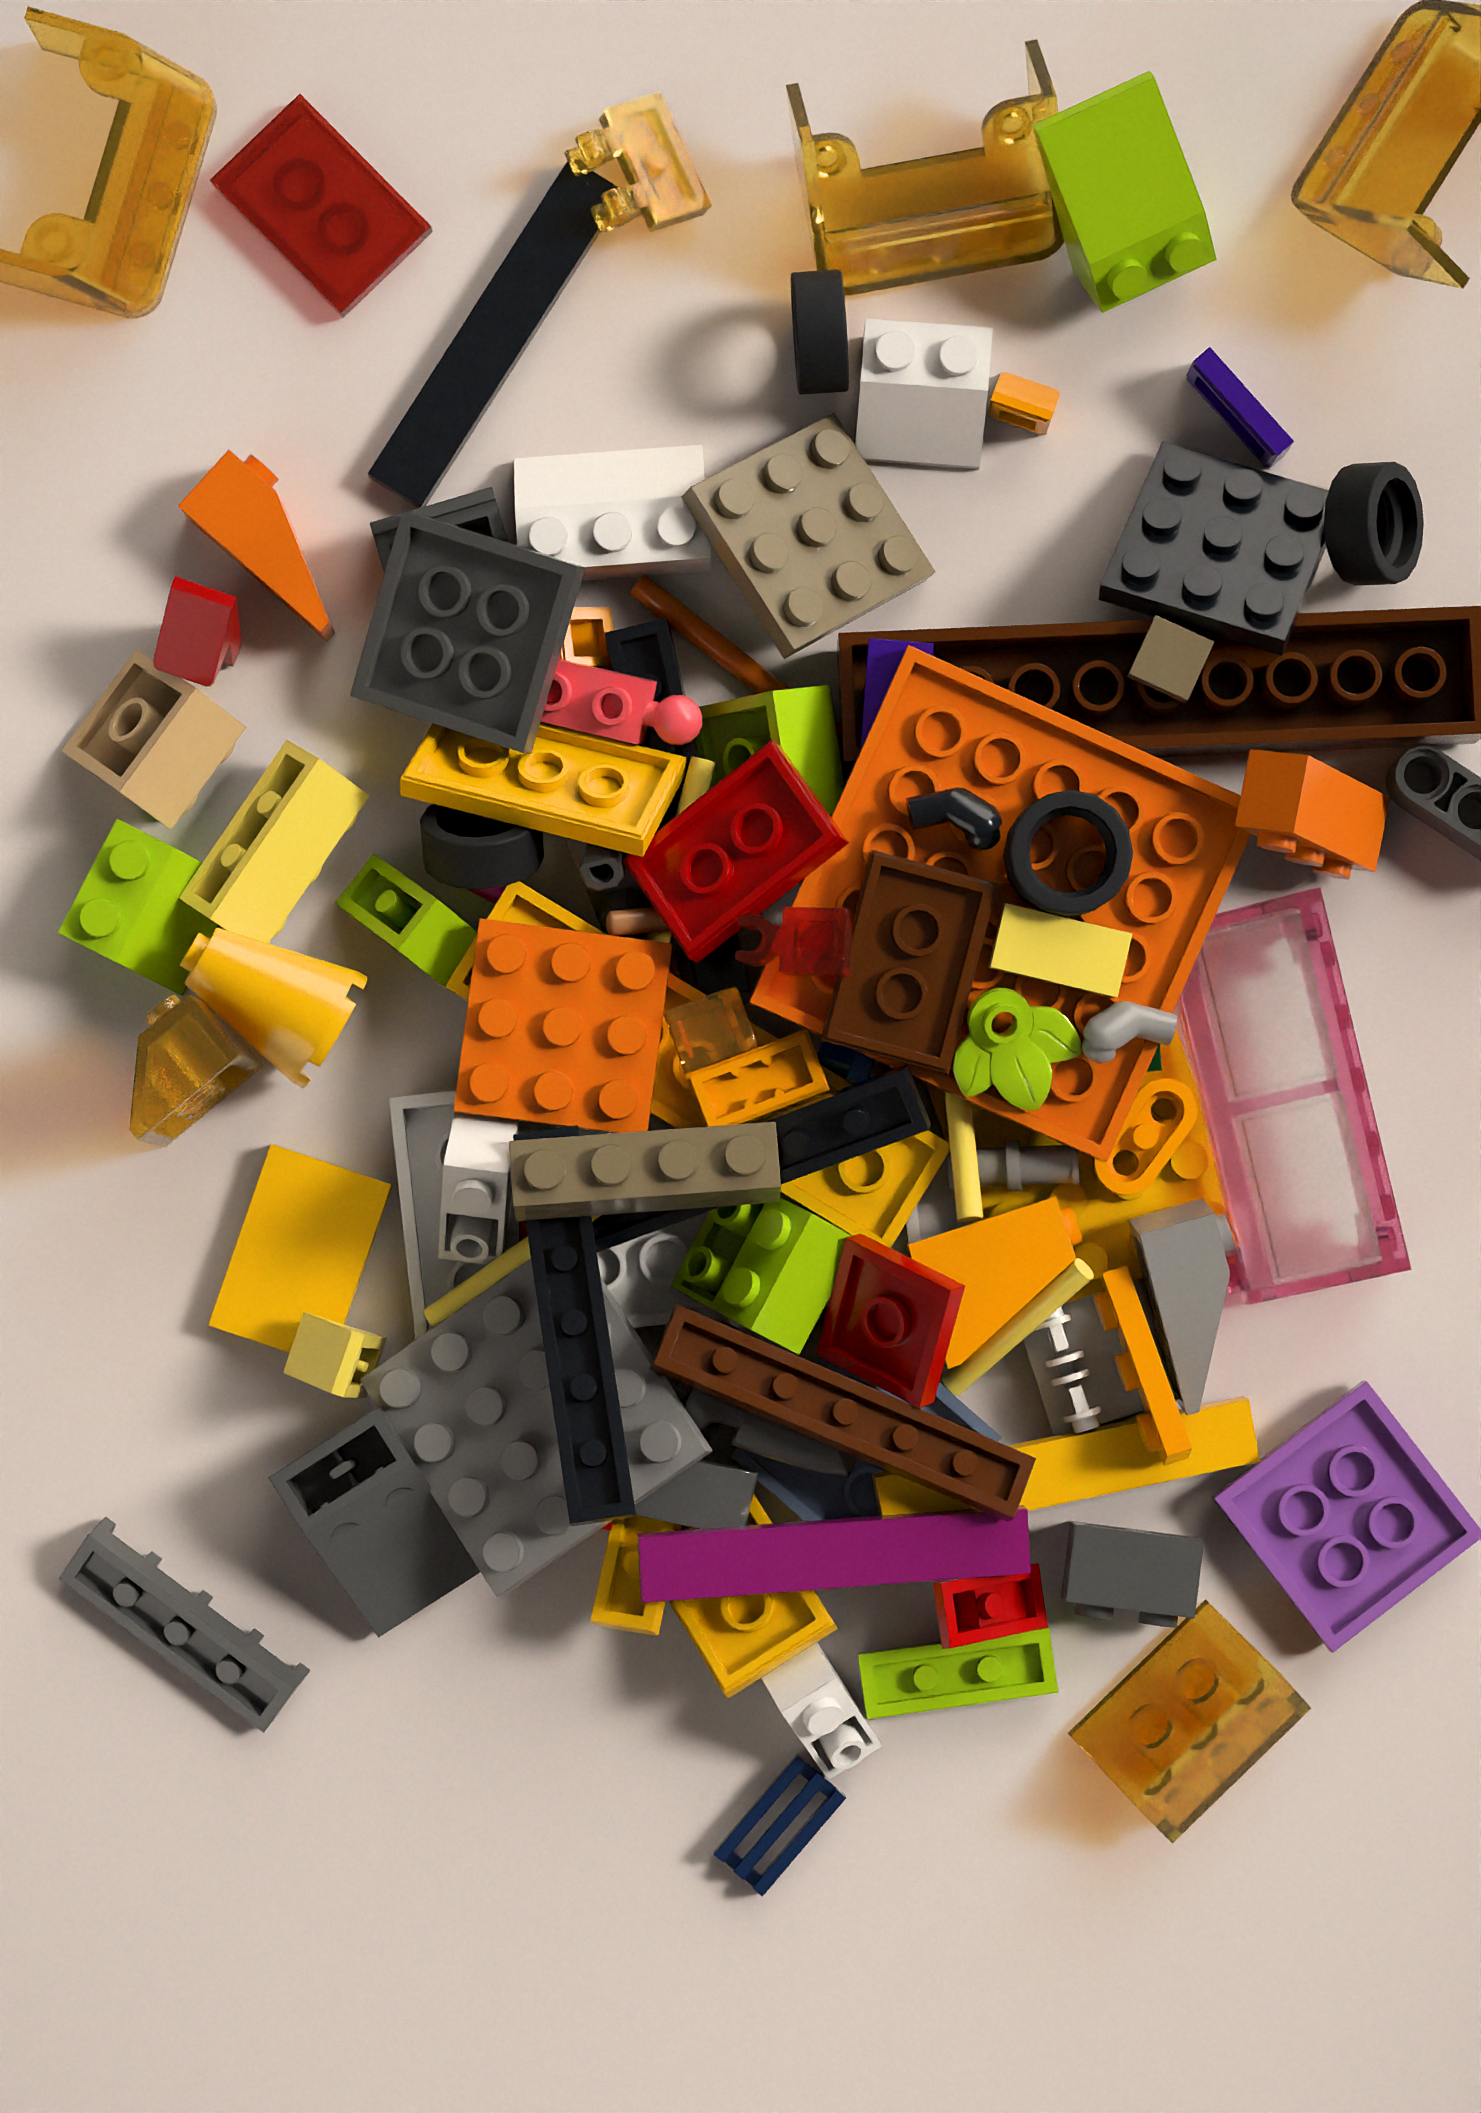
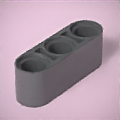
M1417 746L1406 751L1389 767L1387 772L1386 790L1390 799L1400 808L1481 861V829L1466 827L1458 816V805L1461 799L1472 798L1481 804V777L1433 747ZM1419 763L1430 770L1433 776V787L1430 793L1419 794L1407 786L1404 780V770L1407 764Z

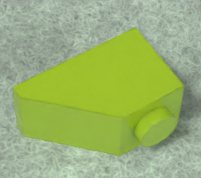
M374 853L335 901V904L444 988L477 936L475 929L441 901Z

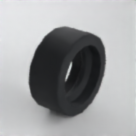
M839 269L791 273L790 284L798 393L805 395L847 392L849 390V358L842 272Z
M1396 462L1358 463L1341 468L1331 482L1325 502V542L1332 567L1342 581L1354 586L1397 584L1408 579L1417 565L1423 541L1424 520L1422 501L1416 481L1405 466Z
M1067 790L1047 794L1021 811L1008 831L1003 857L1007 878L1023 901L1038 911L1061 917H1071L1090 913L1117 895L1129 876L1133 849L1129 829L1114 807L1094 794ZM1065 815L1083 818L1095 826L1104 839L1106 849L1104 870L1096 882L1082 891L1071 893L1052 890L1042 883L1032 869L1029 855L1032 838L1040 826L1054 817Z
M436 804L427 807L420 818L425 870L436 881L455 888L481 890L504 887L522 881L538 870L544 859L542 831Z

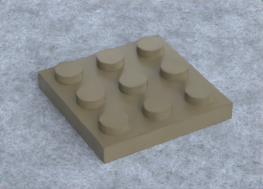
M835 413L691 486L681 496L784 659L922 584L936 572Z

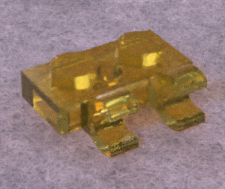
M660 92L607 108L599 118L603 129L591 130L578 135L575 138L578 147L564 152L574 176L589 173L617 159L629 186L614 188L603 193L601 198L604 203L593 206L590 209L600 232H607L621 227L641 215L649 231L652 232L703 216L712 206Z

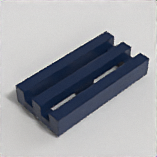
M796 1754L718 1845L713 1855L731 1867L735 1874L742 1880H746L763 1897L843 1803L846 1795L799 1754ZM800 1773L808 1782L747 1854L741 1858L734 1852L735 1848ZM818 1791L822 1792L827 1798L760 1875L753 1867Z

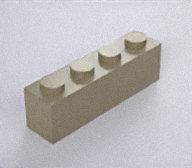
M776 1122L509 1141L513 1207L516 1221L779 1202L781 1179Z

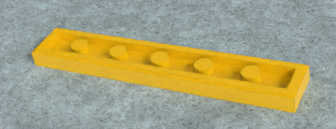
M1241 1396L1207 1403L1200 1406L1198 1413L1186 1415L1182 1409H1179L1192 1450L1188 1459L1167 1466L1163 1465L1159 1451L1147 1452L1136 1419L1103 1425L1076 1434L1075 1432L1008 1445L1036 1458L1019 1505H1024L1030 1511L1259 1462L1250 1401L1248 1398ZM890 1471L872 1474L879 1516L976 1509Z

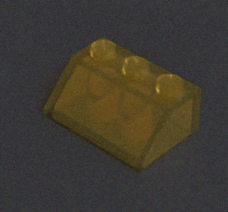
M174 994L162 1001L145 1017L150 1027L138 1036L129 1128L137 1140L167 1147L264 1066L225 1020L204 1001L191 994H188L182 1000Z
M1205 1599L1196 1608L1195 1619L1186 1618L1068 1734L1137 1809L1173 1844L1277 1743L1311 1707L1283 1675Z

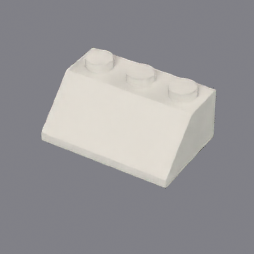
M702 445L515 458L514 496L517 546L586 567L582 581L712 571L710 542L681 498L691 486L705 480Z

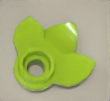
M994 988L982 993L971 1005L967 1018L969 1034L954 1052L952 1071L955 1081L965 1097L975 1096L986 1091L994 1084L1001 1096L1010 1104L1023 1110L1036 1111L1042 1106L1050 1091L1052 1081L1050 1063L1070 1060L1081 1055V1040L1068 1018L1056 1008L1030 1006L1027 1000L1018 992L1008 988ZM1002 1012L1011 1013L1012 1024L1006 1031H992V1020L997 1014Z

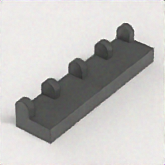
M105 1517L87 1535L59 1579L264 1733L311 1670L301 1662L293 1669L259 1644L265 1635L255 1628L248 1635L208 1606L213 1596L205 1590H202L197 1596L193 1595L158 1568L162 1561L161 1557L151 1551L144 1558L112 1534L116 1524Z

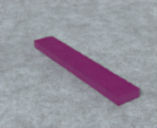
M1019 1505L1015 1518L1009 1522L978 1509L637 1534L640 1599L642 1603L1031 1573L1028 1509L1024 1505Z

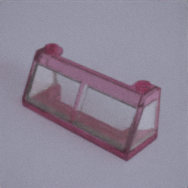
M1321 887L1217 913L1178 999L1177 1008L1227 1221L1234 1242V1251H1231L1230 1256H1226L1230 1271L1227 1286L1229 1294L1240 1293L1242 1305H1251L1412 1270Z

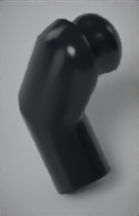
M951 788L906 798L908 816L913 830L950 822L965 832L968 845L973 849L988 850L1000 841L999 827L1002 824V818L995 806L965 788Z

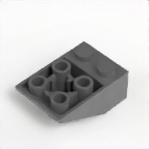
M381 1406L268 1477L305 1537L378 1638L480 1573L430 1493V1485Z

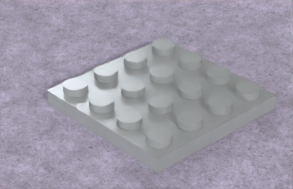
M531 1259L360 1379L376 1407L381 1406L430 1485V1493L496 1597L506 1595L611 1522L604 1521L570 1527ZM601 1279L634 1504L636 1505L713 1450L666 1377L649 1369L653 1357Z

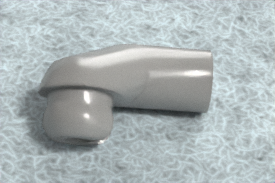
M1129 1001L1116 1002L1089 1019L1083 1030L1085 1038L1081 1046L1082 1051L1091 1061L1107 1063L1115 1058L1116 1049L1122 1047L1135 1037L1169 1046L1175 1033L1178 1016L1177 1014Z

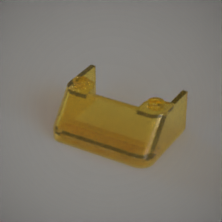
M1421 0L1405 10L1393 25L1303 168L1291 192L1293 205L1311 223L1394 274L1464 289L1470 278L1440 248L1442 231L1430 217L1423 215L1481 122V5L1446 0Z
M28 6L24 19L40 48L44 51L79 60L80 74L86 85L96 94L118 100L119 102L84 219L62 213H51L35 220L26 232L20 254L0 249V282L125 318L144 317L157 308L165 291L216 120V99L210 86L203 78L121 32Z
M1037 39L1025 41L1029 96L1004 100L987 112L981 127L983 147L861 169L856 146L848 137L833 132L812 135L799 84L786 85L795 162L816 271L841 270L845 296L1040 261L1052 256L1060 249L1064 243V238L1032 126L1058 113L1057 95Z

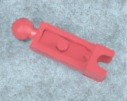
M559 659L541 722L633 744H644L647 727L649 726L655 729L657 735L664 742L671 745H684L691 742L699 734L702 727V713L699 706L691 698L684 695H671L664 698L660 703L653 701L657 681Z

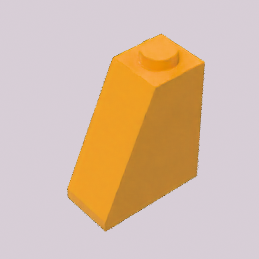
M1055 1196L905 1245L909 1258L965 1285L944 1362L945 1368L950 1369L961 1365L1076 1259L1072 1245L1081 1243L1082 1236L1070 1205L1060 1208Z

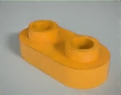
M1170 1078L1152 1080L1138 1090L1108 1161L1102 1162L1093 1158L1092 1165L1095 1177L1106 1190L1118 1195H1131L1141 1192L1151 1185L1195 1124L1197 1103L1191 1090L1183 1083ZM1156 1100H1167L1173 1106L1174 1115L1169 1123L1162 1124L1153 1119L1151 1107ZM1119 1151H1128L1135 1157L1136 1168L1130 1175H1121L1113 1167L1114 1156Z

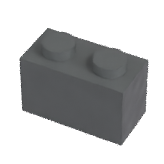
M1070 1521L1061 1598L1065 1602L1076 1603V1615L1113 1619L1114 1608L1140 1611L1139 1623L1177 1628L1178 1616L1195 1619L1204 1541L1192 1536Z

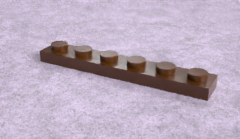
M678 1304L671 1312L649 1369L1007 1522L1015 1518L1036 1461L1035 1457Z

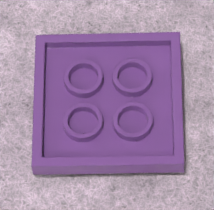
M1364 1380L1212 1496L1218 1507L1326 1648L1332 1653L1481 1539L1480 1527L1370 1384Z

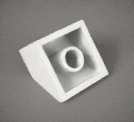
M865 318L855 446L865 461L979 470L988 397L993 328Z

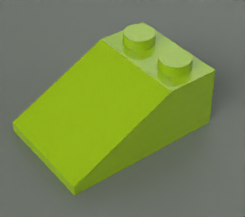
M1150 71L1032 125L1073 273L1102 313L1217 260L1205 209L1157 82Z

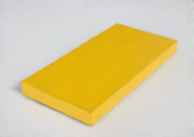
M540 722L532 753H521L432 723L400 778V795L643 857L686 775V757L545 722Z

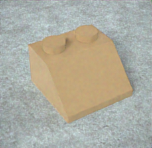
M136 649L61 751L171 830L180 817L192 808L199 791L219 764L223 763L231 755L236 741L247 727L182 678L157 670L154 667L153 660Z

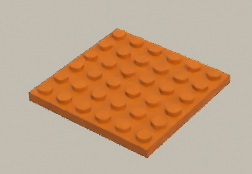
M908 645L831 815V818L849 844L803 879L748 1003L820 1036L822 1035L869 852L875 850L998 883L955 1050L969 1034L967 1018L971 1005L982 993L994 988L1012 989L1021 994L1030 1006L1056 1008L1074 1026L1081 1040V1045L1085 1038L1083 1030L1089 1019L1116 1002L1129 1001L1173 1013L1251 836V833L1235 826L1241 795ZM951 788H965L995 806L1002 818V824L999 827L1000 841L988 850L973 849L968 845L965 832L950 822L913 830L908 816L906 798ZM1067 790L1094 794L1114 807L1129 829L1133 857L1129 876L1117 895L1090 913L1066 917L1132 933L1117 998L988 968L1002 905L1008 903L1036 910L1019 897L1009 882L1003 853L1008 831L1021 811L1047 794ZM1065 815L1054 817L1040 826L1032 838L1029 855L1032 869L1042 883L1052 890L1071 893L1082 891L1096 882L1104 870L1106 849L1104 839L1095 826L1083 818ZM1008 1012L997 1014L992 1020V1031H1006L1012 1024V1014ZM1135 1037L1122 1047L1116 1049L1115 1058L1107 1063L1091 1061L1084 1055L1083 1051L1081 1055L1073 1059L1050 1063L1052 1069L1050 1091L1042 1106L1036 1111L1023 1110L1010 1104L1001 1096L994 1084L986 1091L975 1096L965 1097L954 1078L952 1071L953 1059L949 1074L907 1065L912 1077L1099 1161L1107 1162L1159 1043ZM856 1051L894 1069L906 1065L902 1062Z

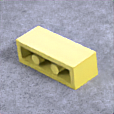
M286 740L181 893L179 899L227 931L270 943L272 938L278 935L284 927L287 916L308 885L313 883L319 876L323 863L340 838L353 826L358 812L370 795L318 757Z

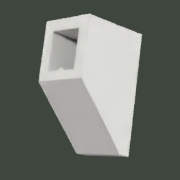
M454 1113L443 1163L438 1259L487 1265L504 1253L512 1195L509 1141H514L513 1135L518 1134L519 1121Z
M817 1642L761 1678L780 1712L828 1781L844 1770L856 1766L866 1756L882 1747L875 1732Z

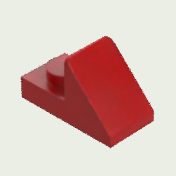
M175 576L170 587L153 658L154 667L159 671L209 687L214 684L222 663L234 666L242 646L237 598Z
M1039 1563L1030 1564L1031 1573L934 1581L933 1589L942 1649L964 1646L1048 1627Z

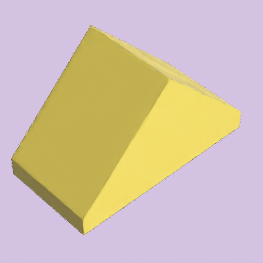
M303 1312L283 1373L343 1398H367L368 1392L360 1379L377 1368L387 1337Z

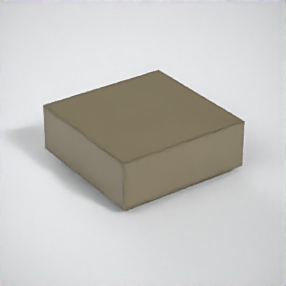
M1155 615L1127 677L1186 703L1214 641Z

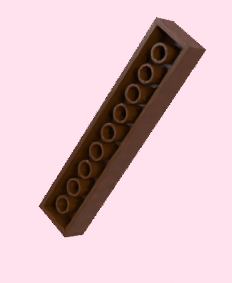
M1481 606L1299 613L1282 656L1179 625L1214 641L1186 703L1127 677L1152 620L838 633L837 639L842 771L852 770L860 753L869 638L934 643V657L1155 757L1249 753L1250 749L1294 752L1475 744L1481 739Z

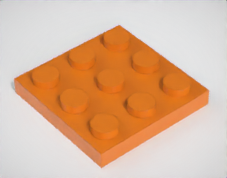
M479 918L453 1111L564 1127L578 1125L580 1129L610 1133L648 1131L673 944Z

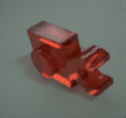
M783 907L782 926L775 925L757 914L742 915L738 917V925L749 930L759 929L762 934V942L753 951H736L735 959L749 966L760 967L773 961L776 956H780L779 972L786 976L849 977L854 912L847 908Z

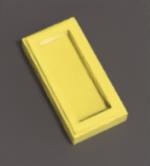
M1004 903L988 968L1117 998L1132 933Z

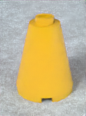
M217 927L210 938L198 932L179 965L189 971L184 984L284 1076L301 1088L306 1087L311 1080L307 1074L301 1072L308 1061L318 1067L321 1066L356 1005L355 1002L346 997L351 985L354 984L364 989L368 978L356 970Z

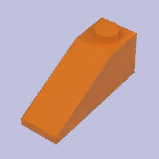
M228 449L178 505L179 509L193 525L327 642L335 634V631L285 506L277 491L272 488L279 479L252 454L243 462Z

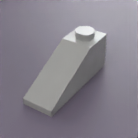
M1202 1198L1128 1219L1165 1365L1176 1401L1186 1415L1200 1411L1230 1277L1225 1253L1234 1251V1242L1225 1215L1222 1213L1215 1216L1214 1211Z

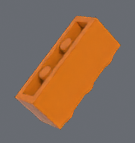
M1250 749L1235 826L1257 836L1256 846L1285 853L1284 859L1313 866V873L1332 878L1350 879L1352 869L1376 872L1390 797L1309 755Z

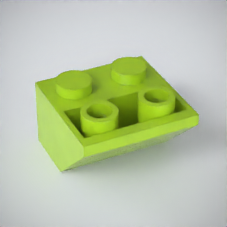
M782 1198L779 1199V1202L722 1206L708 1213L670 1287L799 1355L832 1294L845 1240L851 1235Z

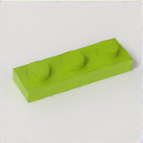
M1049 1627L954 1648L942 1649L941 1641L857 1653L867 1719L1059 1693Z

